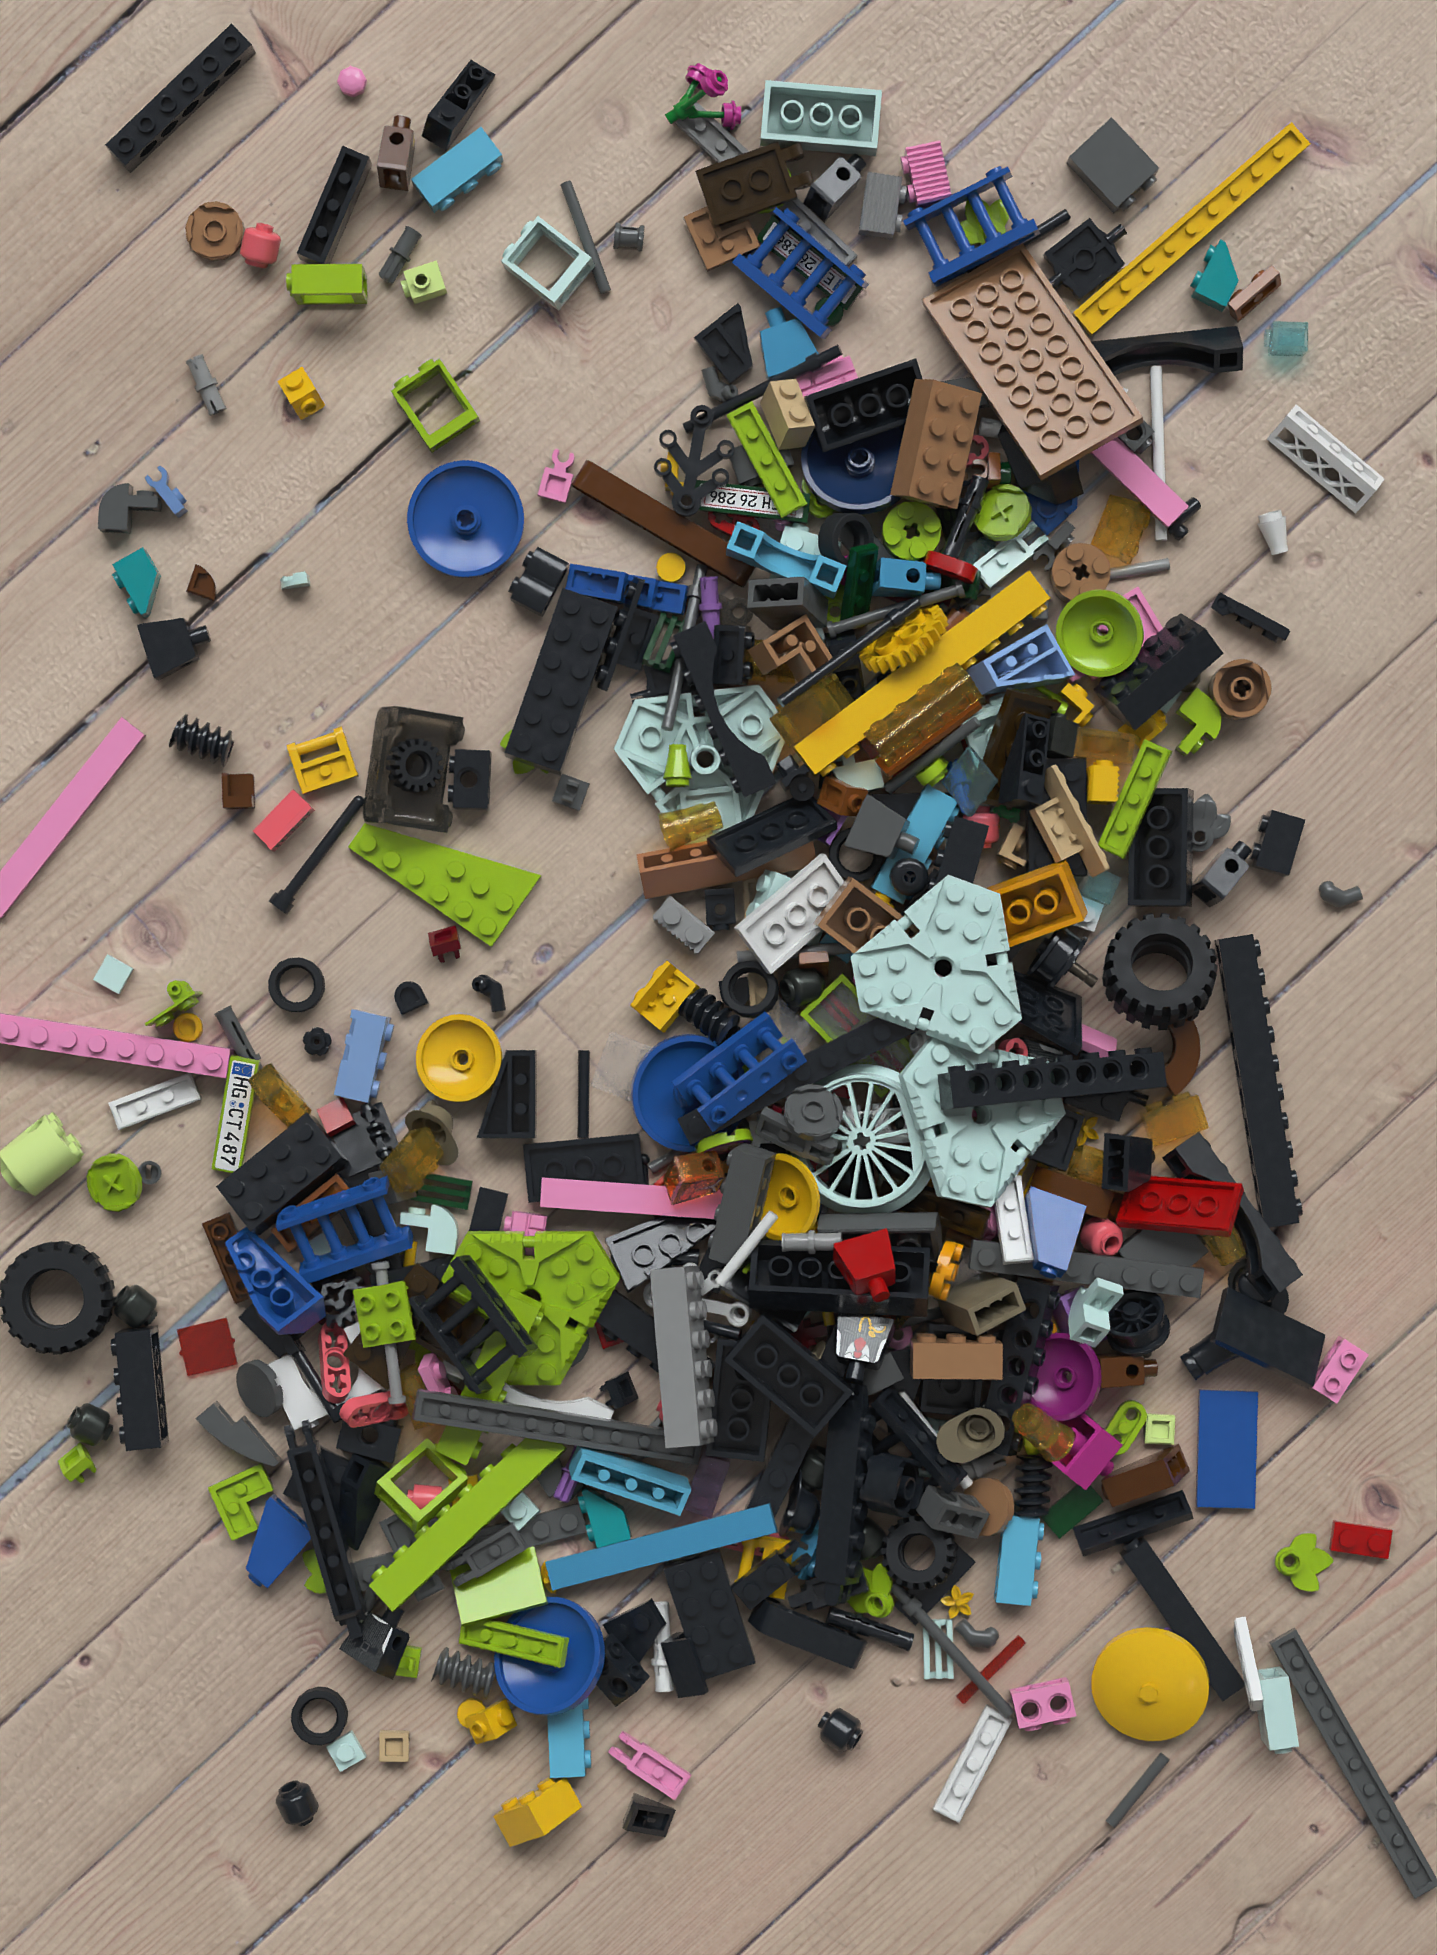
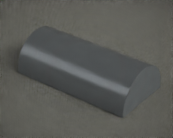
M939 1212L819 1215L818 1233L842 1232L843 1241L887 1228L891 1246L930 1248V1263H937L942 1250Z

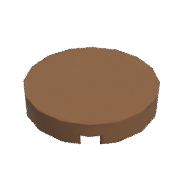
M218 201L206 202L200 205L199 208L190 214L185 227L186 239L192 250L200 257L211 261L225 260L234 255L241 247L244 235L243 222L238 213L228 204Z
M979 1478L974 1480L973 1484L965 1489L964 1494L974 1496L990 1514L979 1536H996L1004 1532L1007 1528L1005 1526L1008 1524V1521L1012 1520L1014 1515V1500L1011 1491L996 1478Z

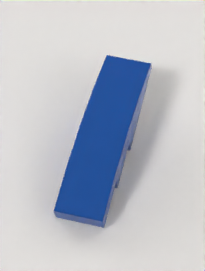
M570 563L565 589L594 599L624 605L626 598H623L625 587L628 581L632 582L635 576L645 580L636 607L684 616L689 586L630 575L626 572Z

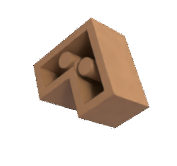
M806 614L748 650L763 675L785 662L797 682L832 658V655Z

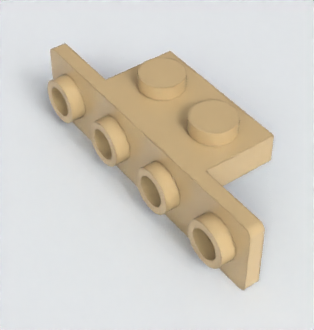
M1056 764L1047 768L1044 787L1051 800L1029 812L1055 862L1058 863L1078 852L1091 877L1109 870L1110 866L1106 855L1100 849L1093 836L1092 828L1087 824L1081 813L1078 801L1069 790L1065 776Z

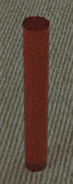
M1017 1635L980 1672L987 1681L1026 1644L1025 1640L1020 1635ZM970 1681L956 1697L965 1704L979 1688Z

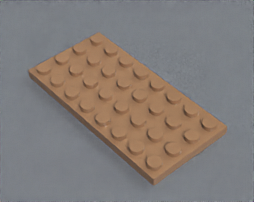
M1023 243L922 299L924 308L1041 481L1143 423V416Z

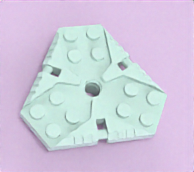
M759 684L714 690L719 711L727 726L740 741L752 750L764 755L773 772L791 730L790 725ZM691 693L680 694L673 731L661 729L668 695L635 699L614 750L647 794L651 793L657 801L655 805L685 845L707 841L706 838L754 816L764 790H760L745 798L742 792L736 794L729 779L734 776L730 765L724 767L718 753L722 749L719 739L712 740L706 724L711 722L707 712L705 711V716L694 717L693 707H698L694 697L698 695H691ZM684 744L686 745L692 779L689 780V787H673V790L665 794L660 785L666 781L663 779L669 745ZM709 751L712 753L713 763L709 767L698 765L697 755L700 752Z
M947 875L905 910V915L898 921L893 920L851 956L859 1008L862 1012L912 1030L918 1028L926 1031L925 1035L981 1054L1022 1019L1013 965L1008 960L1007 951H1010L1001 896L1000 893ZM914 923L920 932L910 938L905 930ZM995 953L997 965L987 966L985 955ZM941 959L948 960L952 966L950 974L945 977L938 976L934 970L936 962ZM923 1007L934 1011L931 1020L920 1017Z
M930 1036L898 1075L915 1130H922L925 1139L920 1141V1145L937 1197L986 1208L992 1207L1006 1187L1012 1182V1179L1024 1167L1026 1157L1032 1156L1050 1131L1055 1128L1066 1114L1061 1098L941 1110L937 1074L948 1073L947 1067L965 1065L966 1071L975 1070L974 1064L987 1062L992 1063L993 1068L1002 1067L1001 1062L1019 1060L1020 1065H1029L1028 1059H1033V1057L999 1049L989 1051L988 1048L981 1054H977ZM1051 1071L1050 1080L1054 1084L1055 1077L1053 1071ZM1024 1074L1023 1083L1027 1087L1029 1078ZM998 1076L996 1079V1085L999 1089H1001L1002 1080ZM970 1079L969 1088L974 1092L975 1082ZM973 1109L977 1113L976 1122L973 1121L971 1115ZM938 1124L941 1134L936 1136L933 1126ZM1013 1143L1018 1147L1016 1152L1011 1148Z

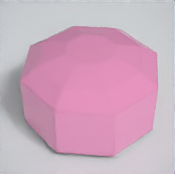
M349 66L340 71L337 83L344 95L356 97L364 93L367 80L361 69Z

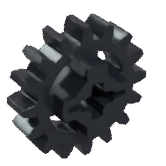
M350 1269L347 1272L344 1271L311 1283L313 1288L319 1293L322 1289L321 1295L324 1298L325 1312L330 1313L333 1310L340 1312L338 1315L326 1314L317 1323L323 1325L326 1322L327 1327L330 1329L334 1328L335 1323L342 1329L345 1328V1321L347 1320L353 1324L356 1323L354 1315L357 1311L354 1299L351 1304V1299L354 1296L353 1290L366 1288L361 1286L364 1283V1279L361 1276L356 1277V1271ZM334 1279H345V1280H347V1281L345 1282V1281L343 1280V1281L340 1282V1283H336V1282H333L332 1280H334ZM338 1292L339 1300L335 1302L334 1294Z

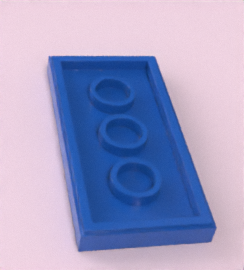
M1199 1389L1196 1507L1255 1509L1258 1391Z

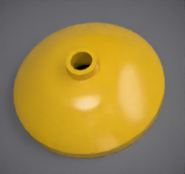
M464 1014L449 1015L430 1025L422 1035L416 1051V1067L423 1084L434 1095L452 1102H466L485 1094L495 1083L502 1064V1048L492 1028L482 1020ZM466 1054L468 1056V1062L465 1065H462L460 1063V1057Z
M776 1153L761 1220L769 1210L775 1213L779 1218L765 1236L772 1240L782 1241V1233H808L812 1229L819 1214L820 1195L814 1176L803 1162L791 1155Z

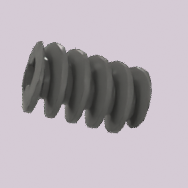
M445 1647L440 1653L432 1680L436 1675H439V1684L443 1685L449 1678L450 1688L452 1689L461 1682L462 1692H466L472 1686L474 1696H477L482 1689L484 1690V1699L487 1700L495 1676L493 1662H489L483 1668L482 1659L478 1658L472 1665L471 1655L467 1654L463 1661H460V1651H456L452 1657H449V1648Z

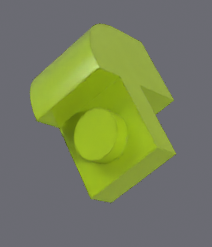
M1196 687L1175 711V713L1193 726L1175 748L1183 756H1186L1189 752L1194 755L1205 742L1201 737L1204 735L1210 741H1213L1221 728L1219 708L1209 696Z

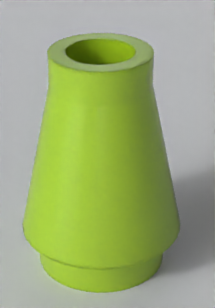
M684 744L669 745L663 779L666 780V787H689V780L692 779L686 745Z

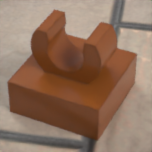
M989 452L986 461L975 459L972 462V469L983 471V474L973 475L983 477L990 482L986 491H990L992 487L1000 484V453Z

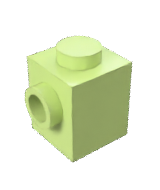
M437 260L403 271L406 280L401 281L405 297H412L414 304L447 294Z

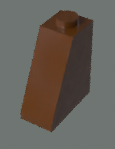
M1176 1444L1112 1471L1101 1480V1489L1105 1499L1110 1501L1112 1507L1175 1486L1190 1469L1180 1445Z

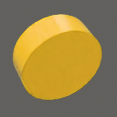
M676 553L662 555L657 562V574L665 582L674 583L679 581L685 574L683 558Z
M183 1013L175 1019L173 1032L179 1040L192 1042L201 1036L203 1023L197 1015Z
M477 1698L464 1700L459 1705L457 1711V1718L460 1724L468 1728L465 1718L486 1709L485 1704Z

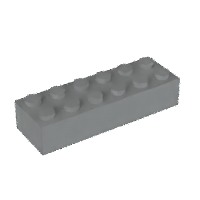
M699 1266L650 1270L665 1448L700 1446L714 1442V1437L717 1436L718 1429L716 1419H712L711 1407L715 1405V1396L713 1389L709 1387V1377L712 1376V1364L710 1360H707L706 1348L709 1347L710 1340L708 1331L704 1330L703 1318L707 1317V1307L705 1301H702L701 1289L704 1288L703 1272L699 1271Z

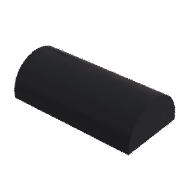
M914 358L804 396L815 424L813 433L821 451L826 452L905 425L915 379H923L917 359Z

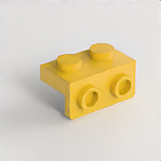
M665 961L663 965L654 971L647 985L635 994L630 1006L665 1033L679 1016V1007L685 998L700 989V987L670 962Z

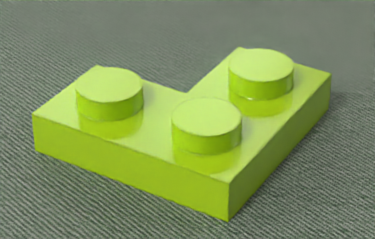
M259 1463L208 1487L232 1541L257 1530L259 1527L248 1501L274 1490L263 1463Z

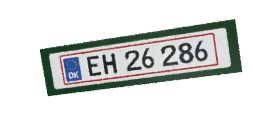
M775 214L771 216L757 236L759 242L763 243L781 218ZM790 227L771 251L785 261L803 237ZM811 246L794 269L807 279L825 256L814 246ZM834 264L816 287L830 297L847 274ZM856 283L839 305L845 310L850 309L864 288Z
M696 480L695 488L707 481ZM727 484L723 488L718 487L702 498L699 511L807 524L811 494L802 493L807 506L781 519L765 488Z

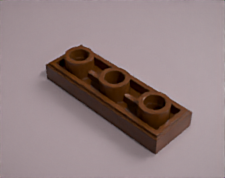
M228 1212L202 1223V1226L233 1301L237 1304L249 1299L250 1296L235 1265L227 1259L229 1252L225 1242L238 1233L231 1213Z

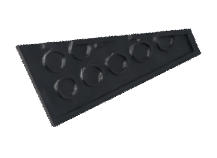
M941 959L936 962L934 970L945 977L950 974L952 966L948 960ZM986 960L987 966L997 965L996 963ZM1014 971L1022 1016L1019 1022L1077 1056L1082 1048V996L1056 986L1049 990L1046 988L1048 983Z

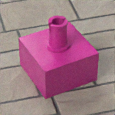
M1084 1413L1072 1420L1057 1421L1035 1448L1084 1490H1087L1099 1474L1103 1477L1112 1472L1114 1463L1111 1459L1123 1444Z

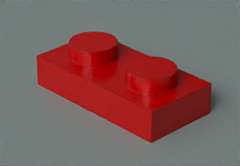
M1333 1520L1329 1549L1331 1551L1389 1559L1393 1530Z

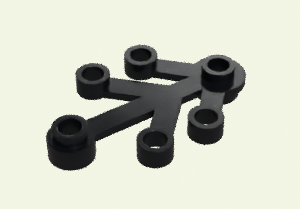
M705 405L696 406L690 414V421L694 431L689 458L677 443L675 432L664 430L659 436L660 445L669 451L684 472V486L671 472L672 465L668 459H658L654 464V471L657 476L663 478L673 492V509L677 514L684 517L696 514L701 507L702 498L718 487L723 488L729 483V473L727 470L718 468L712 473V479L695 488L698 476L723 459H730L734 455L735 449L731 441L722 440L717 445L715 451L700 460L705 431L712 426L714 421L713 411ZM699 412H705L708 417L706 420L700 421L696 416ZM670 435L674 440L672 443L666 444L662 440L663 437ZM727 445L731 448V452L723 454L720 448ZM665 463L669 468L666 472H660L657 469L658 465ZM717 474H724L726 480L722 483L715 480ZM683 497H690L692 503L689 506H685L681 503V499Z

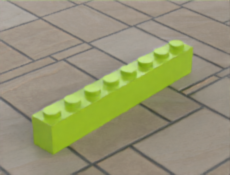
M530 1438L523 1439L517 1446L514 1443L510 1444L500 1454L503 1459L496 1466L491 1463L479 1474L482 1479L474 1487L469 1483L457 1495L460 1498L457 1503L452 1507L449 1504L444 1506L435 1515L438 1520L431 1527L427 1524L424 1525L414 1535L417 1540L409 1548L403 1545L392 1556L395 1561L388 1568L382 1565L371 1575L373 1582L369 1584V1587L392 1612H395L559 1458L567 1448L562 1443Z

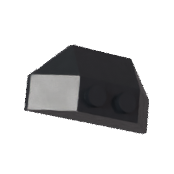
M1003 423L1001 424L998 438L1017 484L1022 491L1054 505H1059L1084 494L1075 462L1041 481Z

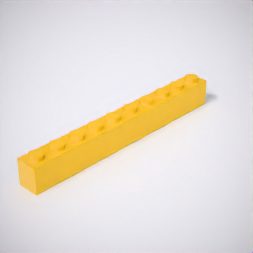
M1030 570L944 633L940 641L933 643L934 648L925 651V656H917L916 662L909 661L904 668L900 666L796 744L793 748L814 777L819 773L824 777L837 767L834 762L841 756L848 759L859 751L860 748L857 744L865 738L872 741L884 731L881 726L889 720L895 724L907 714L904 709L913 702L916 706H919L930 697L928 691L937 685L941 689L954 679L951 674L961 667L965 671L977 662L975 656L984 650L988 654L999 646L1001 642L998 639L1008 632L1012 636L1023 628L1024 624L1021 621L1029 615L1036 618L1048 609L1045 603L1049 601L1050 597Z

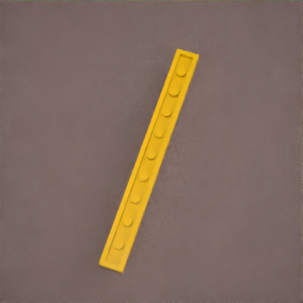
M1292 122L1289 123L1072 313L1073 317L1092 336L1309 147L1310 142Z

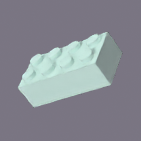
M765 80L760 146L764 147L778 142L780 148H787L801 143L803 150L876 156L882 90Z

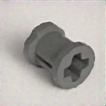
M616 223L613 248L618 249L619 246L637 248L638 251H642L645 226L640 225L639 228L626 227Z

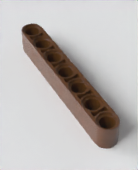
M589 460L585 461L571 484L581 493L700 564L706 565L710 570L744 588L756 568L727 556L726 548L728 543L684 516L677 514L674 510Z

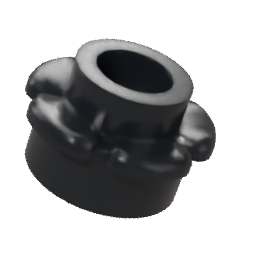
M312 1028L310 1032H306L303 1036L304 1049L310 1055L317 1054L322 1056L329 1051L328 1047L332 1043L330 1034L325 1033L323 1028ZM315 1039H319L320 1043L318 1045L314 1043Z

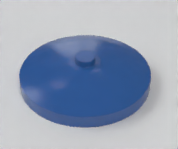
M461 460L441 465L421 480L409 502L407 525L415 549L432 568L452 577L476 578L499 569L515 553L524 531V509L516 488L499 470L478 461Z
M694 1034L673 1036L651 1048L639 1062L631 1084L632 1108L642 1129L659 1144L677 1151L695 1152L694 1146L699 1141L690 1145L677 1119L701 1107L702 1104L697 1100L689 1106L671 1081L718 1047L716 1041L712 1042L708 1037ZM741 1067L731 1076L737 1080L745 1074L743 1068ZM720 1083L710 1090L708 1094L713 1098L726 1087ZM740 1121L712 1135L727 1132L729 1136L736 1129Z
M547 1597V1605L516 1612L506 1623L568 1637L565 1667L558 1668L496 1652L494 1654L496 1679L506 1698L516 1707L539 1716L563 1714L581 1704L595 1688L604 1665V1639L597 1621L581 1605L560 1597Z

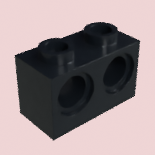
M611 1632L603 1638L605 1659L602 1673L596 1685L613 1705L617 1707L635 1694L650 1676Z

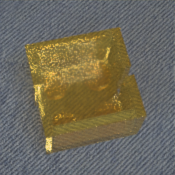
M834 673L828 678L822 679L784 708L780 704L777 705L775 708L778 712L769 719L788 747H791L854 702V700Z

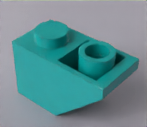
M1220 239L1216 247L1210 245L1203 261L1207 262L1203 273L1197 271L1190 287L1194 288L1191 295L1192 298L1222 312L1239 280L1227 244Z
M142 547L112 564L116 570L112 576L119 588L125 587L130 597L126 600L133 613H140L141 616L146 618L151 614L161 575L147 550Z
M590 1487L582 1488L583 1496L578 1497L582 1514L588 1513L590 1524L586 1525L589 1541H595L597 1548L631 1539L624 1507L609 1498L606 1499L602 1494Z

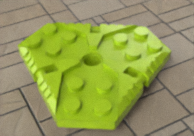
M468 1231L452 1261L457 1256L470 1255L504 1301L512 1288L526 1295L527 1290L537 1291L540 1295L539 1302L543 1303L539 1312L544 1313V1316L537 1330L531 1328L529 1332L530 1337L539 1349L530 1356L517 1357L515 1364L520 1367L513 1382L507 1380L506 1383L508 1385H560L588 1336L586 1332L589 1327L593 1328L621 1276L593 1231H536L535 1236H525V1231ZM525 1248H534V1255H525ZM450 1264L441 1279L443 1283H446L454 1276V1269ZM462 1284L451 1293L465 1303L471 1299V1292ZM478 1308V1309H477V1310L480 1311L481 1313H483V1314H485L486 1316H488L483 1309H481V1308ZM570 1317L579 1322L576 1328L567 1323Z

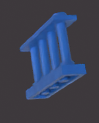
M1001 166L991 169L985 174L986 178L926 209L919 207L907 214L908 218L903 220L908 231L915 227L917 228L934 263L932 266L933 270L928 273L935 287L1041 234L1034 219L1029 221L1027 218L1023 219L1005 182L1013 177L1008 166L1003 169ZM994 186L1013 223L1011 225L1012 230L1004 234L996 231L979 194ZM969 200L987 237L985 239L986 243L977 248L974 245H970L953 210L954 207ZM940 214H943L960 249L959 257L950 262L948 259H944L927 224V221Z
M776 207L773 213L781 218L779 223L753 255L749 254L748 257H745L739 253L732 263L819 337L825 339L832 331L826 325L829 322L827 318L856 283L865 289L869 284L863 279L866 274L854 264L849 268L797 224L800 218L791 210L786 208L783 212ZM791 227L803 239L775 274L771 273L768 276L760 269L763 266L762 261ZM814 246L825 257L797 292L793 291L790 295L782 288L785 284L783 281L810 247ZM835 264L847 276L819 311L815 310L812 313L804 307L807 303L806 298Z
M764 1011L671 1082L689 1106L697 1100L702 1104L697 1111L710 1130L714 1132L807 1062L792 1038L783 1045L779 1042L778 1039L783 1035L772 1018ZM769 1047L773 1053L761 1062H758L754 1057ZM746 1065L749 1071L735 1080L731 1075ZM722 1083L726 1088L711 1098L708 1092Z
M387 1176L367 1179L362 1185L298 1207L295 1205L288 1206L278 1213L276 1221L277 1231L290 1227L304 1258L303 1262H300L299 1274L308 1283L412 1248L413 1233L410 1226L402 1228L396 1226L383 1195L388 1194L389 1179ZM372 1199L386 1232L376 1237L369 1236L356 1204ZM341 1209H345L359 1240L357 1243L347 1247L341 1244L328 1215ZM317 1218L331 1248L329 1253L320 1256L314 1254L301 1223Z

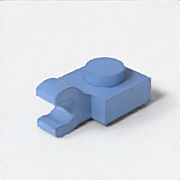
M158 466L157 468L162 474L161 480L155 482L149 475L145 479L151 487L156 489L173 513L180 518L188 512L183 505L187 500L177 487L173 490L169 488L168 472L162 466Z

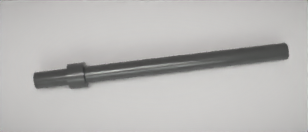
M697 564L693 584L689 585L687 593L689 602L682 631L696 625L699 604L701 602L699 578L706 577L708 570L706 565ZM683 657L676 658L661 726V729L665 731H673L684 680L682 670L686 669Z
M894 1581L891 1592L903 1604V1610L909 1616L913 1615L999 1712L1005 1718L1009 1717L1014 1712L1013 1708L921 1608L923 1604L915 1596L911 1597L901 1585Z

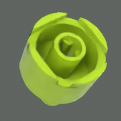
M903 502L894 507L885 518L881 531L883 545L895 559L921 562L925 560L928 551H935L940 541V520L936 513L925 504ZM916 528L915 533L919 536H913L911 539H908L906 537L907 532L904 529Z

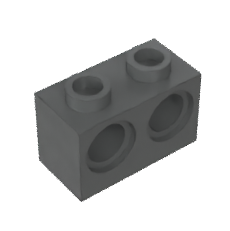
M928 1485L916 1508L919 1515L932 1529L975 1539L978 1538L990 1515L974 1496L956 1491H951L947 1494L942 1488Z

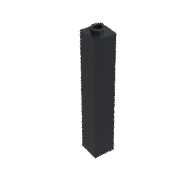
M1142 1537L1139 1540L1137 1538L1126 1542L1122 1546L1124 1550L1119 1554L1174 1633L1187 1640L1199 1652L1207 1667L1210 1685L1219 1698L1225 1701L1245 1687L1244 1680L1147 1540Z

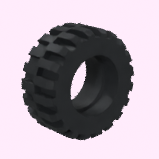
M1152 913L1143 916L1142 921H1139L1138 918L1129 921L1127 929L1121 927L1116 932L1115 939H1111L1103 967L1102 980L1103 986L1106 987L1105 994L1108 1001H1114V1010L1118 1014L1126 1013L1127 1021L1132 1024L1135 1021L1141 1022V1028L1149 1030L1151 1025L1158 1026V1030H1167L1168 1025L1173 1024L1174 1028L1184 1026L1186 1018L1188 1021H1193L1198 1017L1199 1010L1202 1011L1207 1006L1217 976L1218 966L1215 964L1217 956L1214 949H1209L1211 941L1207 935L1200 936V928L1195 924L1191 926L1185 924V918L1178 916L1177 920L1169 918L1170 914L1161 913L1160 917L1154 918ZM1147 954H1166L1176 959L1184 967L1187 979L1177 988L1155 990L1147 987L1137 979L1132 970V965L1138 958Z
M51 1241L29 1248V1250L17 1256L14 1263L9 1265L4 1272L6 1274L4 1280L0 1282V1290H2L0 1307L3 1310V1314L0 1316L3 1324L7 1322L10 1330L8 1332L12 1337H18L21 1340V1345L26 1348L32 1347L38 1353H53V1355L75 1351L99 1336L112 1316L111 1309L115 1306L113 1304L115 1297H113L112 1289L115 1286L113 1280H110L107 1274L110 1272L106 1264L102 1265L100 1263L98 1255L85 1250V1246L71 1244L70 1241ZM47 1271H66L73 1275L81 1285L84 1296L83 1307L78 1316L69 1323L63 1325L46 1323L35 1313L32 1307L30 1297L32 1285L40 1275Z

